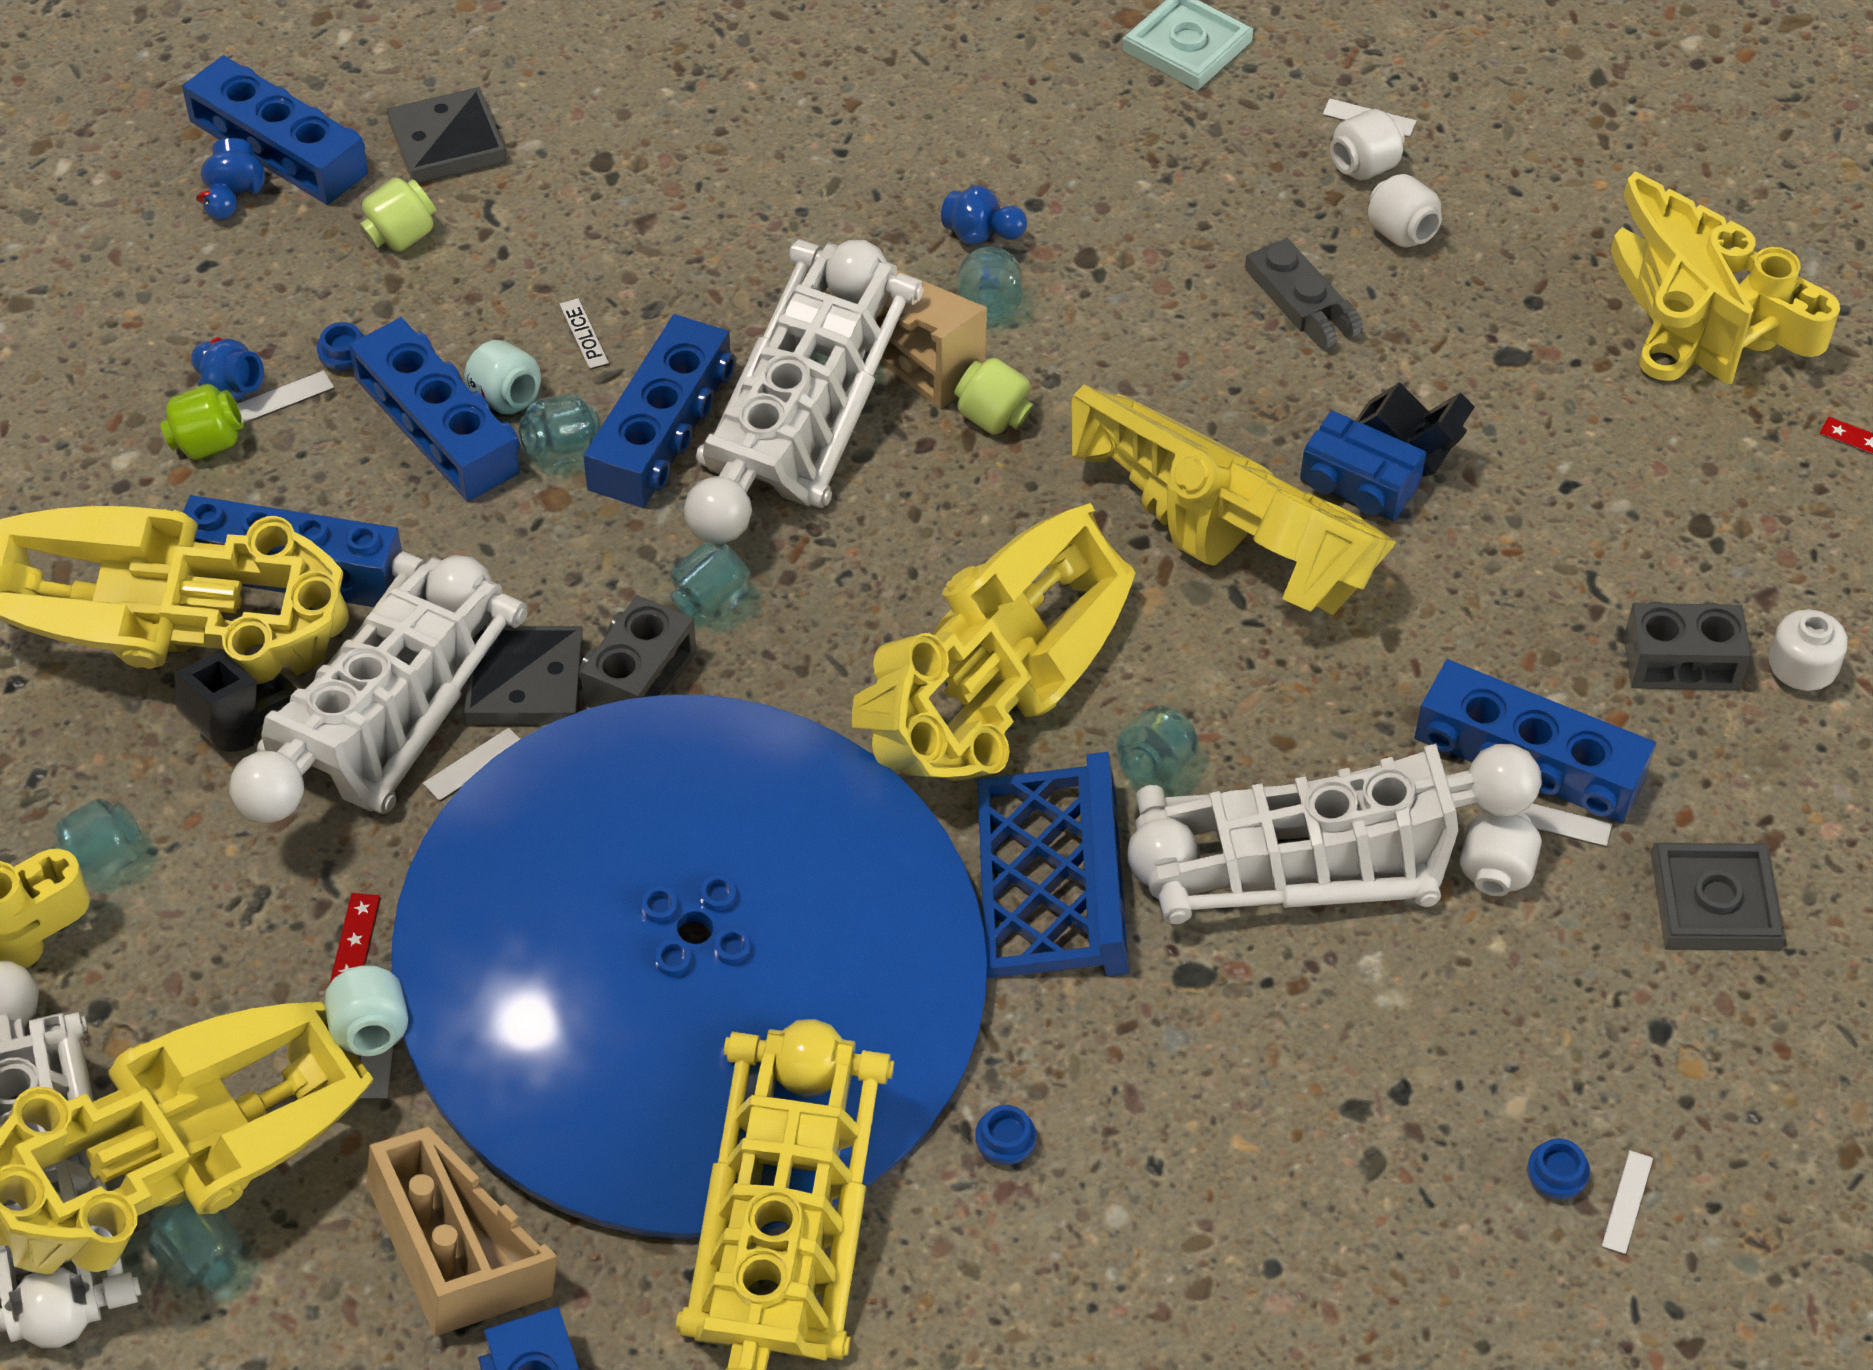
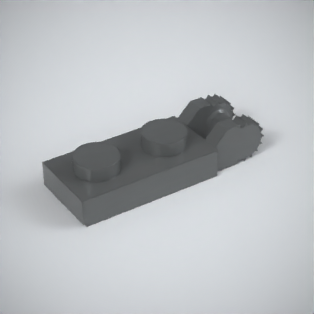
M1288 238L1246 255L1245 268L1248 274L1299 331L1304 330L1321 349L1325 350L1332 347L1337 341L1336 330H1334L1333 325L1328 319L1340 331H1343V334L1347 337L1352 338L1362 333V319L1356 309L1353 308V305L1340 296Z

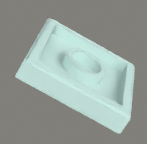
M1165 0L1123 37L1122 51L1198 91L1252 42L1253 28L1199 0Z

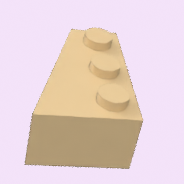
M897 270V274L902 273V274H905V275H907V276L913 277V276H911V275H908V274H906V273H904V272H901V271ZM922 280L924 287L922 298L914 305L905 304L880 363L941 410L958 398L954 391L970 365L975 360L981 363L985 362L987 307ZM891 294L875 320L879 328H881L894 299L891 297Z
M429 1126L369 1145L368 1190L434 1337L553 1296L558 1256L545 1243L539 1246L518 1225V1216L506 1204L500 1206L479 1185V1177Z

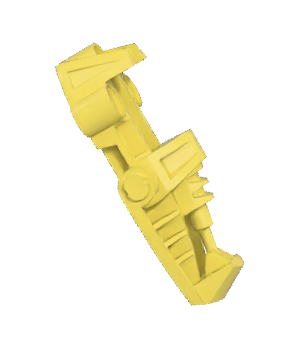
M1084 384L1072 398L1071 429L1073 459L1098 463L1107 462L1108 459L1116 460L1130 472L1129 480L1143 491L1142 507L1148 513H1156V518L1162 525L1168 524L1173 545L1205 564L1214 566L1238 546L1248 533L1254 535L1253 540L1259 545L1296 561L1297 563L1282 597L1283 600L1310 612L1317 606L1334 615L1357 588L1365 589L1376 566L1392 550L1396 543L1388 535L1356 514L1333 503L1324 501L1309 492L1301 491L1275 477L1270 470L1261 464L1122 394L1114 395L1093 389Z
M1091 503L1060 512L1038 522L1013 538L985 564L976 567L970 566L955 574L947 582L942 592L951 609L935 627L933 635L921 633L887 642L878 648L873 661L877 682L855 694L852 706V728L872 730V748L878 763L890 768L897 775L947 778L951 781H962L998 773L1004 769L1009 759V744L1004 733L1014 722L1009 715L1011 709L1017 705L1025 717L1043 715L1061 701L1063 695L1084 673L1113 629L1136 574L1132 566L1117 554L1103 536L1094 518L1093 511L1095 509ZM1048 566L1049 569L1034 583H1032L1033 580ZM1058 581L1062 585L1070 584L1073 590L1087 591L1047 628L1035 611L1044 603L1043 594ZM944 681L948 683L944 689L946 694L950 698L957 697L961 704L965 705L948 725L929 700V697Z
M82 506L37 511L0 519V620L25 631L58 641L112 650L117 657L132 667H144L146 669L160 667L166 663L168 651L186 652L193 646L225 649L226 654L257 681V684L273 680L281 672L283 666H287L298 676L312 669L325 659L329 639L345 629L349 620V610L340 592L343 577L342 569L311 540L294 532L292 525L284 518L278 516H266L257 520L249 527L246 536L227 534L225 545L195 542L198 524L187 514L177 510L129 506ZM277 546H285L281 552L275 555H267L271 549ZM26 548L101 563L97 583L75 580L73 585L44 581L43 572L30 567ZM242 584L286 588L280 615L243 612V616L229 621L224 620L220 612L236 614V610L241 608L242 597L240 593ZM310 607L321 608L318 610H309ZM263 644V647L257 653L244 656V652L249 647Z
M305 1002L251 1008L217 1016L180 1028L150 1042L140 1043L136 1047H130L115 1059L108 1073L118 1091L93 1102L87 1093L67 1101L61 1093L51 1088L39 1086L29 1088L19 1094L6 1122L0 1127V1245L10 1248L14 1267L31 1272L52 1275L66 1260H71L76 1266L86 1271L100 1272L108 1270L118 1262L137 1226V1216L158 1206L177 1205L187 1199L199 1215L215 1214L222 1209L228 1208L242 1196L243 1190L252 1179L268 1172L299 1153L332 1127L357 1102L374 1079L356 1054L342 1050L333 1041L328 1028L323 1002ZM289 1043L287 1059L291 1064L281 1072L284 1081L258 1095L251 1090L236 1099L232 1098L221 1080ZM290 1096L297 1097L298 1100L266 1114V1109ZM25 1123H35L43 1127L46 1132L34 1131L28 1128ZM86 1150L85 1155L91 1163L89 1171L94 1179L100 1178L103 1183H106L121 1175L125 1176L121 1186L113 1191L104 1190L100 1186L63 1203L42 1169ZM8 1200H12L18 1203L23 1210H11L3 1204L7 1203ZM90 1226H101L107 1229L112 1237L100 1236Z

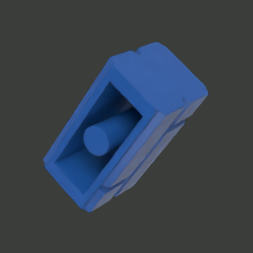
M1331 410L1321 423L1319 430H1316L1305 446L1300 479L1307 482L1311 488L1319 493H1332L1354 503L1358 509L1366 514H1379L1395 521L1405 507L1406 502L1410 500L1420 485L1427 452Z

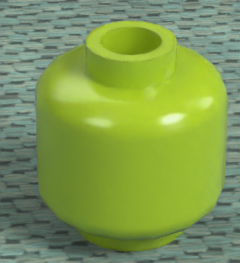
M203 384L169 399L166 405L167 419L160 422L163 436L170 449L174 451L180 448L188 458L194 460H201L231 448L238 439V430L244 427L241 412L232 394L228 390L220 391L211 384Z

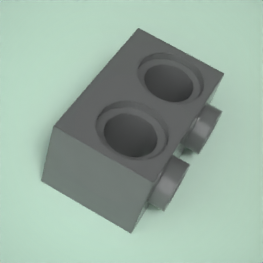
M636 595L624 612L620 611L613 617L608 627L607 636L598 648L590 650L581 662L578 677L582 682L584 705L592 708L625 699L667 695L697 653L694 618Z
M1663 602L1632 604L1624 634L1631 688L1741 689L1751 659L1743 605L1717 603L1675 604Z

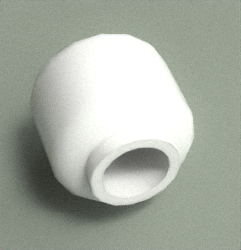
M1372 109L1342 121L1336 127L1330 144L1332 160L1337 169L1343 174L1357 180L1370 179L1394 168L1400 162L1405 140L1404 131L1397 120L1381 110Z
M1406 174L1395 175L1379 183L1372 191L1368 207L1369 222L1376 231L1398 246L1408 248L1423 244L1437 233L1441 225V200L1433 190L1413 176Z
M1811 609L1798 610L1785 616L1776 629L1770 647L1769 664L1773 674L1781 682L1794 689L1811 691L1830 685L1839 674L1847 652L1848 637L1844 627L1834 617L1822 611Z
M1484 812L1473 818L1467 829L1460 856L1462 872L1475 883V887L1485 894L1504 896L1508 892L1518 891L1528 886L1534 876L1542 844L1540 833L1531 823L1530 818L1523 812L1514 816H1495L1489 812Z

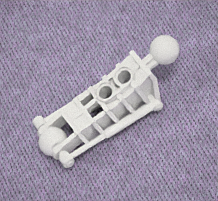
M801 239L792 244L789 257L791 263L796 266L764 336L758 337L714 435L709 434L705 443L699 446L696 453L699 465L719 474V477L713 476L699 481L688 492L683 509L685 522L693 534L704 542L723 544L737 539L748 528L752 507L751 500L746 492L755 478L770 483L783 498L808 507L813 505L823 508L829 504L832 491H830V486L828 485L875 383L873 375L905 304H916L917 301H920L924 292L922 280L902 273L897 274V266L888 263L880 248L866 240L855 239L848 240L840 245L828 242L823 250L821 246ZM827 288L830 289L832 295L825 293ZM891 294V297L894 299L881 328H879L875 320ZM870 350L869 355L864 363L862 359L865 355V352ZM813 351L830 356L825 366L809 359Z
M404 551L399 553L393 559L391 565L392 574L396 578L351 640L346 639L329 663L322 665L317 670L314 681L306 689L298 688L291 695L290 703L278 712L271 710L265 716L261 734L262 739L258 743L257 752L237 763L231 775L229 794L236 810L253 822L275 823L290 816L297 809L303 796L304 780L302 776L313 766L331 775L342 799L368 811L374 810L381 814L390 812L396 803L395 789L461 697V688L506 625L516 628L525 621L527 617L526 603L502 594V586L493 582L488 569L473 557L452 555L443 560L432 557L426 562V560ZM493 618L477 643L474 644L472 638ZM402 660H405V661H407V662H409V663H411V664L408 665L407 663L403 662Z
M1433 744L1424 746V752L1396 761L1393 760V757L1381 759L1379 766L1350 772L1349 768L1337 770V776L1308 782L1306 776L1295 778V784L1263 787V784L1252 785V789L1234 790L1223 793L1217 791L1207 795L1165 797L1164 790L1160 786L1148 785L1136 793L1140 816L1135 822L1136 832L1129 841L1127 862L1136 878L1141 883L1148 885L1152 896L1159 899L1163 919L1169 924L1184 923L1192 916L1191 910L1282 904L1284 908L1415 899L1416 904L1430 907L1441 899L1439 887L1459 831L1455 808L1477 803L1481 809L1495 816H1514L1529 809L1537 798L1542 785L1541 771L1529 751L1514 744H1496L1480 751L1472 762L1469 771L1445 776L1437 745ZM1216 830L1224 853L1200 858V845L1194 835ZM1309 838V840L1282 844L1277 842V839ZM1230 887L1231 893L1193 895Z
M0 961V1127L6 1122L16 1099L10 1098L21 1094L29 1088L38 1086L51 1088L61 1093L67 1101L87 1093L91 1101H94L82 1044L85 1034L89 1033L85 1016H80L79 1012L68 1015L59 1013L31 1020L36 1014L39 988L34 977L24 967L12 961ZM29 1022L30 1035L25 1036L24 1027ZM25 1123L28 1128L34 1131L46 1132L43 1127L35 1123ZM86 1150L42 1169L50 1183L58 1181L60 1193L57 1194L63 1203L100 1186L107 1190L106 1183H103L100 1178L94 1179L89 1171L91 1163L85 1155ZM18 1203L5 1206L11 1210H23ZM90 1226L96 1234L112 1237L107 1229L101 1226ZM0 1245V1298L2 1308H0V1332L7 1331L11 1342L25 1339L40 1348H60L77 1340L88 1323L102 1319L100 1307L108 1305L109 1309L137 1303V1296L141 1295L138 1277H133L132 1272L123 1273L121 1258H119L115 1265L106 1270L107 1278H103V1283L96 1284L93 1271H86L76 1266L77 1275L63 1267H59L52 1275L33 1272L25 1276L17 1287L15 1275L31 1271L14 1267L10 1248Z

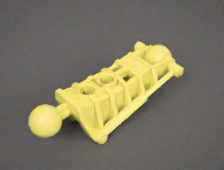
M817 1019L796 1020L782 1031L769 1029L766 1041L760 1040L759 1035L731 1032L730 1037H726L724 1055H727V1062L735 1063L719 1159L712 1166L688 1307L683 1308V1311L678 1312L676 1320V1330H679L680 1336L695 1338L694 1341L726 1346L732 1345L728 1366L725 1370H766L770 1351L824 1361L827 1358L843 1360V1356H848L851 1337L847 1336L844 1324L866 1186L862 1184L878 1083L887 1084L888 1079H892L894 1061L891 1060V1054L863 1050L862 1054H856L855 1041L842 1039L830 1024ZM757 1062H761L755 1094L751 1095L744 1102L750 1065L756 1066ZM852 1075L858 1076V1081H863L856 1122L845 1112ZM776 1079L788 1092L801 1097L822 1096L831 1090L829 1105L773 1098ZM739 1128L747 1132L746 1138H743L737 1145ZM852 1146L848 1169L840 1160L839 1155L840 1150ZM764 1164L778 1166L774 1186L760 1185ZM792 1168L816 1172L812 1194L789 1189ZM839 1197L838 1209L836 1211L832 1206V1201ZM772 1221H781L790 1226L785 1233L770 1236L760 1231L765 1224ZM832 1245L829 1259L824 1250ZM759 1280H771L779 1285L778 1288L767 1295H756L748 1291V1288ZM824 1293L821 1307L816 1296Z

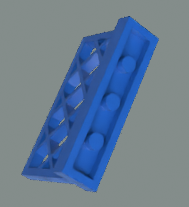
M1109 752L1086 754L1087 766L977 779L983 928L988 978L1104 965L1106 976L1130 974L1116 784ZM1079 786V797L1064 811L1046 800L1056 789ZM1016 794L1024 802L1008 818L992 809L991 797ZM1036 809L1054 820L1037 838L1019 827ZM1080 814L1081 823L1075 820ZM992 823L998 827L994 832ZM1065 829H1068L1082 839V843L1067 858L1048 847ZM1009 835L1027 846L1010 865L994 855V850ZM1040 855L1057 868L1040 885H1037L1021 873ZM1083 861L1084 870L1078 867ZM995 871H997L998 873H1000V875H999L996 879H995ZM1068 876L1084 885L1086 889L1070 906L1051 894ZM1013 882L1030 895L1011 913L996 903V898ZM1041 903L1060 915L1042 934L1024 922ZM1086 909L1087 918L1081 915ZM997 918L1003 921L998 927ZM1071 924H1074L1089 935V947L1064 950L1055 944L1054 941ZM1014 930L1032 942L1021 955L998 957V946Z

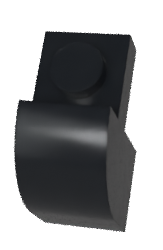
M1399 382L1369 400L1355 421L1426 451L1422 477H1426L1436 473L1451 448L1464 437L1467 429L1463 425L1475 406L1460 392L1428 411Z
M222 650L175 672V705L178 712L217 748L227 752L241 751L254 746V730L264 724L265 716L271 710L278 712L290 703L291 695L298 689L280 673L271 681L257 684V681Z

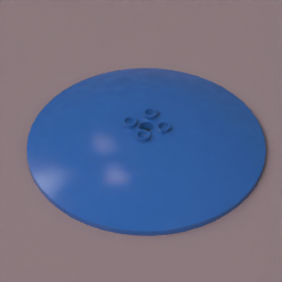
M658 695L625 699L592 707L540 728L521 738L492 758L457 791L441 810L422 839L404 881L397 904L392 936V973L400 981L409 1017L407 1029L403 1035L407 1053L423 1088L443 1119L465 1145L497 1174L528 1195L565 1214L610 1229L662 1238L700 1239L712 1166L719 1159L735 1063L727 1062V1055H724L726 1037H730L731 1032L759 1035L760 1040L766 1041L769 1029L782 1031L796 1020L817 1019L830 1024L842 1039L855 1041L856 1054H862L863 1050L891 1054V1060L894 1061L892 1079H888L887 1084L878 1083L862 1182L867 1187L899 1163L929 1132L948 1106L965 1074L975 1046L986 994L987 958L985 935L976 894L956 848L926 803L900 776L890 768L878 763L873 754L845 736L819 723L773 706L737 698L709 695ZM698 922L710 930L711 937L703 943L691 944L679 936L678 929L686 923ZM757 1062L756 1066L750 1065L744 1102L751 1095L755 1094L761 1062ZM852 1075L845 1112L856 1122L863 1081H858V1076ZM776 1079L773 1098L829 1105L831 1090L822 1096L801 1097L788 1092ZM739 1128L737 1145L743 1138H746L747 1132ZM852 1146L840 1150L839 1155L840 1160L848 1169ZM763 1165L760 1185L774 1186L778 1166ZM792 1168L789 1189L812 1194L816 1172ZM839 1197L832 1201V1206L839 1203ZM772 1221L765 1224L760 1231L765 1232L788 1224L781 1221Z

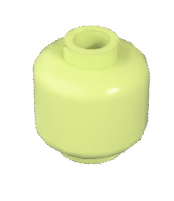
M395 177L362 201V211L367 219L361 222L360 226L377 248L385 243L390 249L402 252L432 230L433 218L431 215L436 212V208L414 179L407 183L403 179Z
M989 358L983 363L975 360L967 369L954 391V394L959 397L958 411L992 435L1002 433L1009 425L1018 430L1034 406L1033 403L1027 400L1031 389L1029 380L997 358Z

